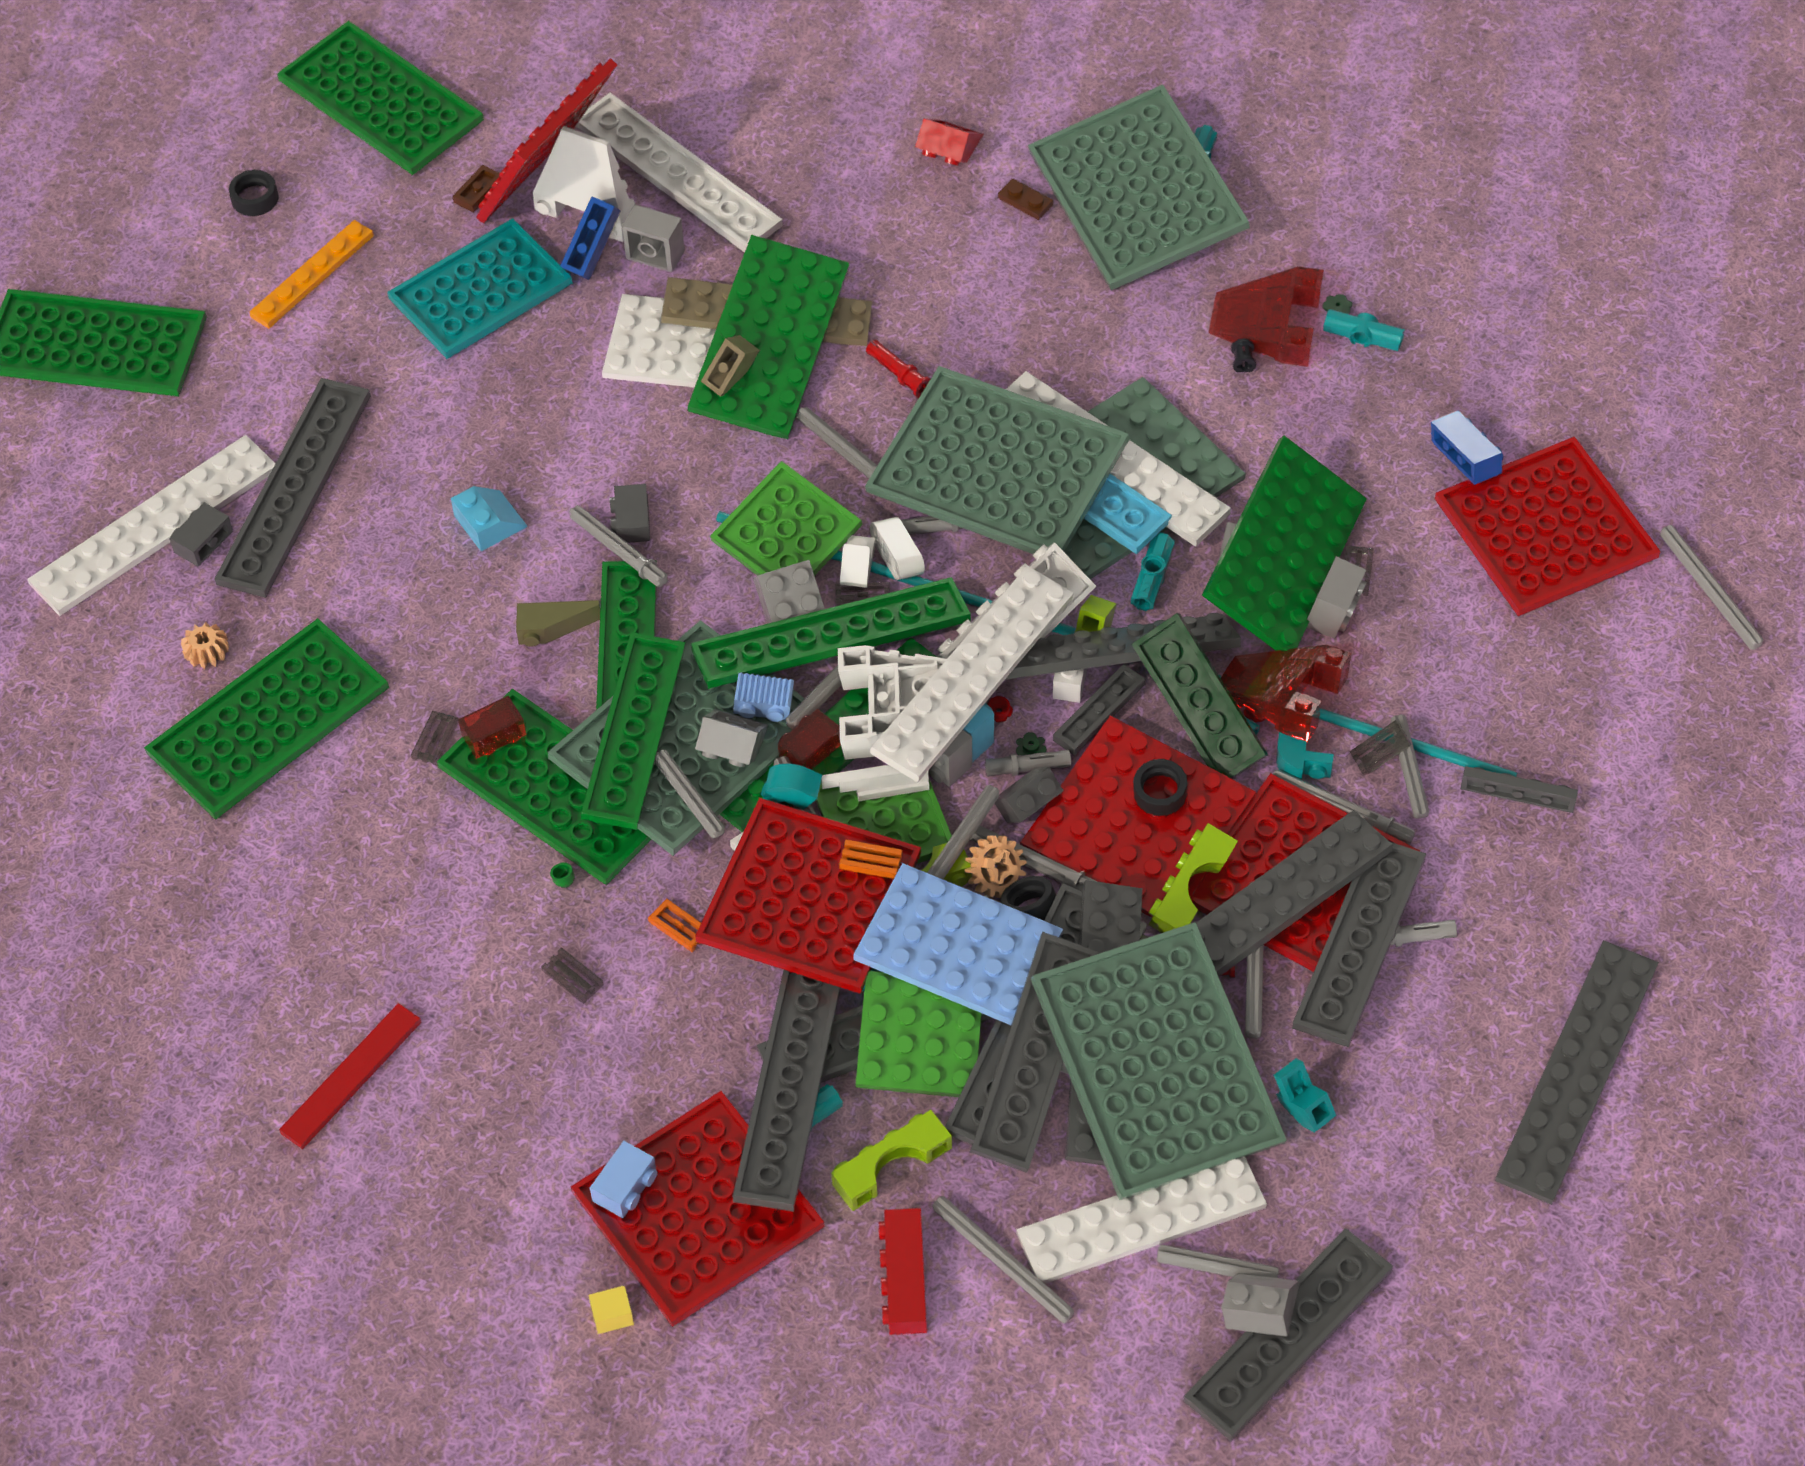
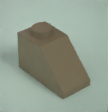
M741 335L725 338L701 382L720 397L724 396L748 372L760 350Z

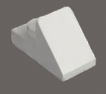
M853 535L848 538L847 544L843 545L840 585L867 588L876 545L875 538Z

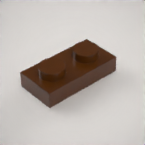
M482 164L452 196L453 202L474 213L500 173Z
M1014 178L998 192V199L1038 221L1053 206V199Z

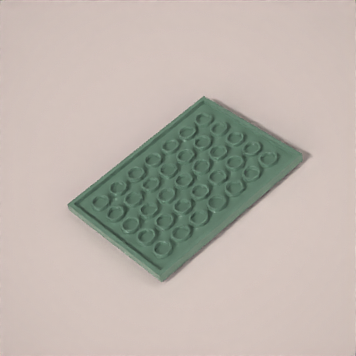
M1163 84L1028 145L1031 156L1110 290H1114L1250 228L1247 217Z
M938 366L866 483L865 488L866 492L1031 554H1034L1042 545L1045 544L1049 547L1053 543H1056L1065 552L1129 442V434Z
M1141 377L1087 411L1109 427L1128 433L1130 441L1215 498L1245 479L1246 473L1144 377ZM1083 519L1064 553L1089 579H1092L1132 553V551ZM1165 527L1160 533L1166 531L1169 528Z
M700 620L677 640L685 642V651L658 752L664 749L670 754L711 810L718 816L731 802L745 792L754 780H758L767 772L768 767L774 763V760L782 757L825 713L818 709L796 731L787 727L786 720L772 722L764 717L754 716L753 718H748L768 724V728L755 761L750 765L746 764L745 767L732 765L729 763V759L720 756L718 759L703 756L702 751L695 749L703 717L714 709L733 714L737 682L708 689L692 653L691 643L721 635ZM772 673L764 674L765 677H776ZM794 690L790 713L805 699ZM613 696L548 751V759L586 789L589 786ZM654 764L638 829L674 856L704 827L658 766Z
M1196 922L1031 977V982L1119 1200L1170 1184V1182L1180 1178L1184 1179L1205 1169L1225 1164L1230 1160L1239 1159L1244 1156L1247 1157L1282 1145L1287 1141Z

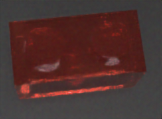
M509 696L458 719L461 735L476 759L492 754L496 749L509 743H514L526 735L524 720Z
M816 709L811 715L803 717L796 728L791 732H786L778 742L779 758L786 756L791 764L813 770L841 745L840 726L819 709Z

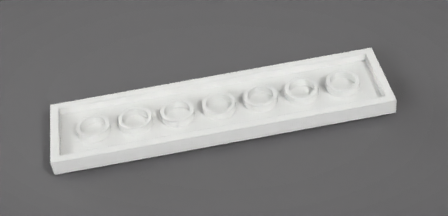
M1244 1156L1123 1200H1119L1116 1195L1016 1229V1234L1033 1274L1046 1284L1264 1209L1267 1203Z

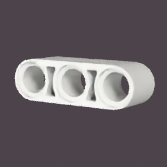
M898 517L870 523L871 538H875V546L896 580L924 574L923 557Z

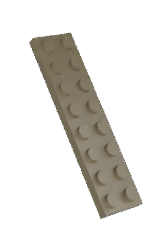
M668 277L661 323L716 329L733 284ZM839 297L823 342L867 346L872 301Z

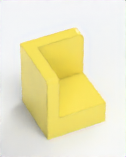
M624 1286L588 1295L598 1334L634 1325Z

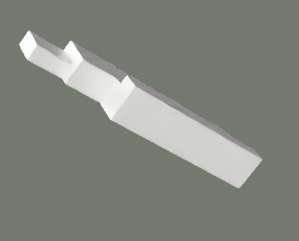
M890 765L822 775L821 779L822 789L839 787L840 793L856 790L858 801L930 790L928 771L917 783Z

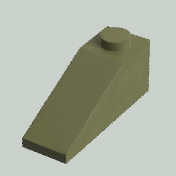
M599 600L517 603L516 633L519 645L524 644L534 647L538 644H546L600 620Z

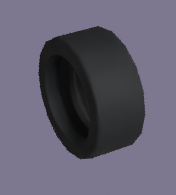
M253 169L236 175L228 188L233 208L244 216L263 215L271 211L279 199L275 179L263 170ZM252 186H263L268 189L263 196L257 199L249 200L239 197L243 190Z
M1166 759L1148 761L1136 771L1134 776V799L1138 806L1146 813L1156 816L1172 814L1184 805L1187 798V776L1182 767L1173 761ZM1154 776H1166L1177 783V791L1173 796L1166 799H1156L1148 796L1144 792L1143 786L1148 779Z
M1042 876L1024 877L1013 882L1005 889L1001 895L1000 903L1044 921L1055 900L1056 893L1050 880ZM1041 897L1035 903L1018 907L1029 899Z

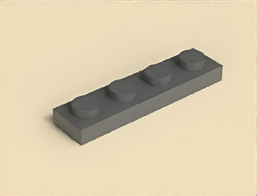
M1123 664L1053 734V741L1064 749L1069 750L1075 756L1099 732L1109 716L1114 717L1145 685V678Z
M1467 766L1464 768L1460 790L1570 813L1574 811L1578 794L1577 789H1572L1565 785H1553L1536 779L1529 780L1515 777L1508 773L1500 774L1486 771L1479 767L1472 768Z

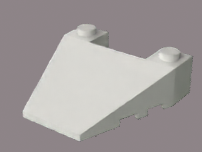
M564 126L533 191L534 207L541 214L557 218L566 205L585 211L591 196L621 210L609 239L623 242L622 225L635 202L633 199H629L626 192L627 183L625 180H621L617 172L620 167L609 142Z
M866 645L838 648V672L843 690L868 688L869 701L868 715L839 717L840 743L845 760L874 757L870 754L871 747L947 659L915 654V656L902 655L900 651L890 650L889 652L878 651L874 647Z

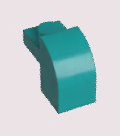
M1287 729L1279 730L1276 764L1279 770L1301 780L1302 774L1309 775L1314 779L1331 778L1334 754L1306 751L1308 732Z
M796 764L774 765L769 769L761 796H763V799L779 804L785 801L804 810L817 799L822 775Z
M1295 1058L1274 1074L1280 1090L1276 1094L1279 1102L1304 1128L1315 1133L1337 1116L1328 1093L1312 1085L1303 1061Z

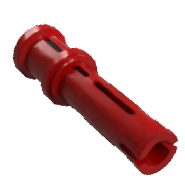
M873 340L875 345L870 342L866 348V353L896 375L899 384L909 387L913 391L914 396L919 398L931 378L921 375L913 364L904 363L878 340Z

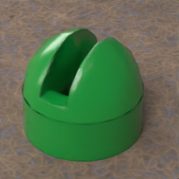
M558 863L550 871L554 884L561 888L569 887L575 880L572 866L568 863Z

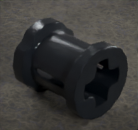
M1238 339L1231 345V352L1235 357L1233 369L1237 373L1252 372L1256 368V360L1252 354L1254 343L1249 339Z

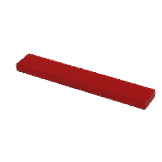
M398 1003L279 1129L280 1134L303 1150L422 1023L420 1017Z

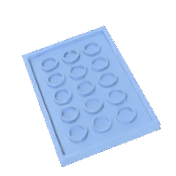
M902 863L854 952L853 960L1011 1025L1041 933L1045 932L1061 938L1063 928Z

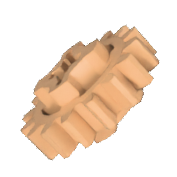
M995 835L987 836V840H977L979 847H970L973 857H966L965 861L971 863V867L965 869V873L972 874L968 883L977 884L975 889L977 893L984 892V896L1001 898L1005 889L1013 882L1019 880V876H1026V872L1021 870V866L1027 863L1026 860L1019 859L1023 850L1014 849L1016 846L1015 841H1007L1006 836L996 837Z

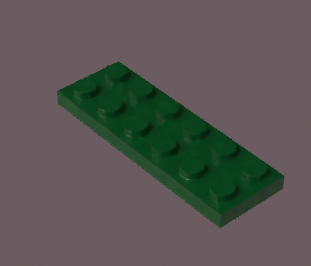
M1176 613L1132 643L1133 648L1208 767L1233 779L1268 756V753L1181 614Z

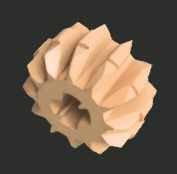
M205 621L202 627L194 624L193 631L185 630V638L181 639L184 658L190 661L193 667L200 664L205 670L207 663L211 662L216 667V659L225 661V653L229 652L226 633L220 630L217 624L209 626Z

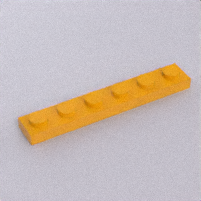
M353 220L249 311L250 317L268 329L271 328L374 237L373 231Z

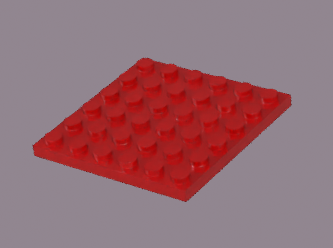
M611 58L604 65L598 63L591 71V75L587 79L584 78L575 88L576 91L572 95H567L560 103V107L556 111L553 110L544 120L545 123L541 127L535 128L529 135L526 143L522 142L513 152L514 155L508 160L506 167L500 172L499 177L492 184V188L478 206L481 210L476 218L480 222L485 223L550 155L564 126L575 129L618 66Z
M1575 436L1502 466L1501 474L1474 485L1468 479L1435 494V501L1517 616H1521L1659 558L1660 555L1659 548Z
M1110 715L1060 785L1064 791L1048 802L1021 840L1020 845L1079 873L1083 871L1086 873L1085 876L1097 882L1142 888L1141 912L1152 918L1153 916L1149 914V911L1157 898L1163 900L1166 892L1162 889L1170 875L1176 878L1180 869L1175 866L1184 852L1190 854L1193 846L1189 842L1196 830L1203 831L1209 823L1228 835L1256 796V791ZM1153 759L1173 761L1182 767L1187 776L1188 786L1185 803L1178 811L1169 815L1156 816L1146 813L1138 806L1134 799L1133 779L1136 771L1144 763ZM1154 776L1148 779L1143 786L1144 792L1156 799H1166L1173 796L1177 791V783L1166 776ZM1198 874L1192 876L1189 879L1188 888L1191 886V884L1198 876Z
M1270 773L1257 791L1252 802L1228 834L1238 840L1224 866L1219 873H1199L1188 888L1192 903L1199 911L1208 915L1348 813ZM1374 827L1389 842L1420 851ZM1351 882L1266 942L1264 946L1314 972Z
M759 798L695 935L696 942L861 994L868 972L871 971L872 967L853 960L854 952L894 879L839 869L845 840L902 850L900 867L904 863L915 868L921 855V847ZM848 858L851 861L865 863V861ZM878 863L876 864L878 866L893 868V866L883 865Z
M719 1091L635 1145L636 1148L654 1157L657 1175L654 1182L649 1187L646 1186L641 1192L637 1206L632 1211L629 1210L624 1218L592 1201L590 1187L606 1164L570 1186L574 1196L672 1327L825 1227L823 1219L799 1189L794 1211L733 1202V1193L749 1125L722 1091Z

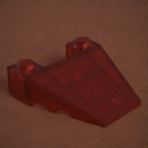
M1298 266L1216 292L1209 334L1231 343L1238 339H1249L1254 343L1253 352L1263 353L1283 364L1308 367L1314 328L1289 325L1292 305L1319 307L1324 270Z
M1325 644L1293 648L1287 651L1277 650L1237 655L1220 678L1240 708L1246 706L1254 711V716L1262 721L1265 718L1275 724L1274 729L1280 733L1308 742L1318 727L1322 700L1303 694L1308 685L1338 694L1348 679L1352 653Z

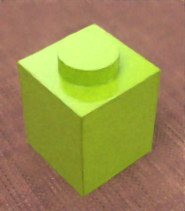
M1090 595L1080 608L1075 632L1099 631L1105 627H1111L1116 603Z

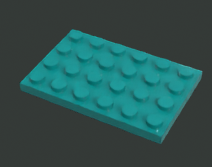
M512 218L387 293L389 300L448 359L573 284L572 277Z

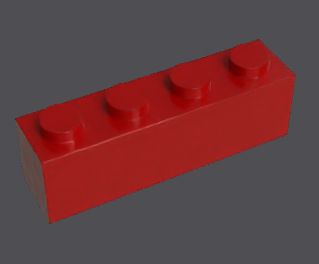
M921 1208L884 1210L885 1221H879V1240H885L886 1249H880V1268H887V1277L881 1278V1295L888 1296V1306H882L883 1325H889V1335L927 1333Z

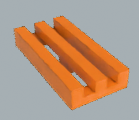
M845 840L839 869L894 879L900 867L902 850ZM848 858L865 861V863L851 861ZM878 863L883 865L893 866V868L878 866L876 864Z
M666 898L648 917V922L693 952L696 946L701 944L696 942V934L664 911L666 909L670 910L697 930L701 922ZM660 916L661 918H663L665 921L673 925L675 928H677L682 933L690 937L692 940L690 941L688 938L680 934L678 931L673 929L671 926L663 922L658 917Z

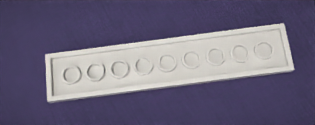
M612 93L607 94L589 107L576 126L587 135L609 142L617 158L744 253L751 235L767 239L783 226L780 217Z
M1027 371L1005 389L1106 425ZM1130 440L1110 473L1171 514V519L1166 527L1195 547L1230 515L1231 508Z
M244 435L28 578L29 585L61 616L169 544V537L174 530L179 528L190 517L191 513L197 510L204 502L217 510L221 509L269 477L276 463L247 435Z
M1026 566L874 743L870 754L918 783L1071 602L1074 593L1031 567Z

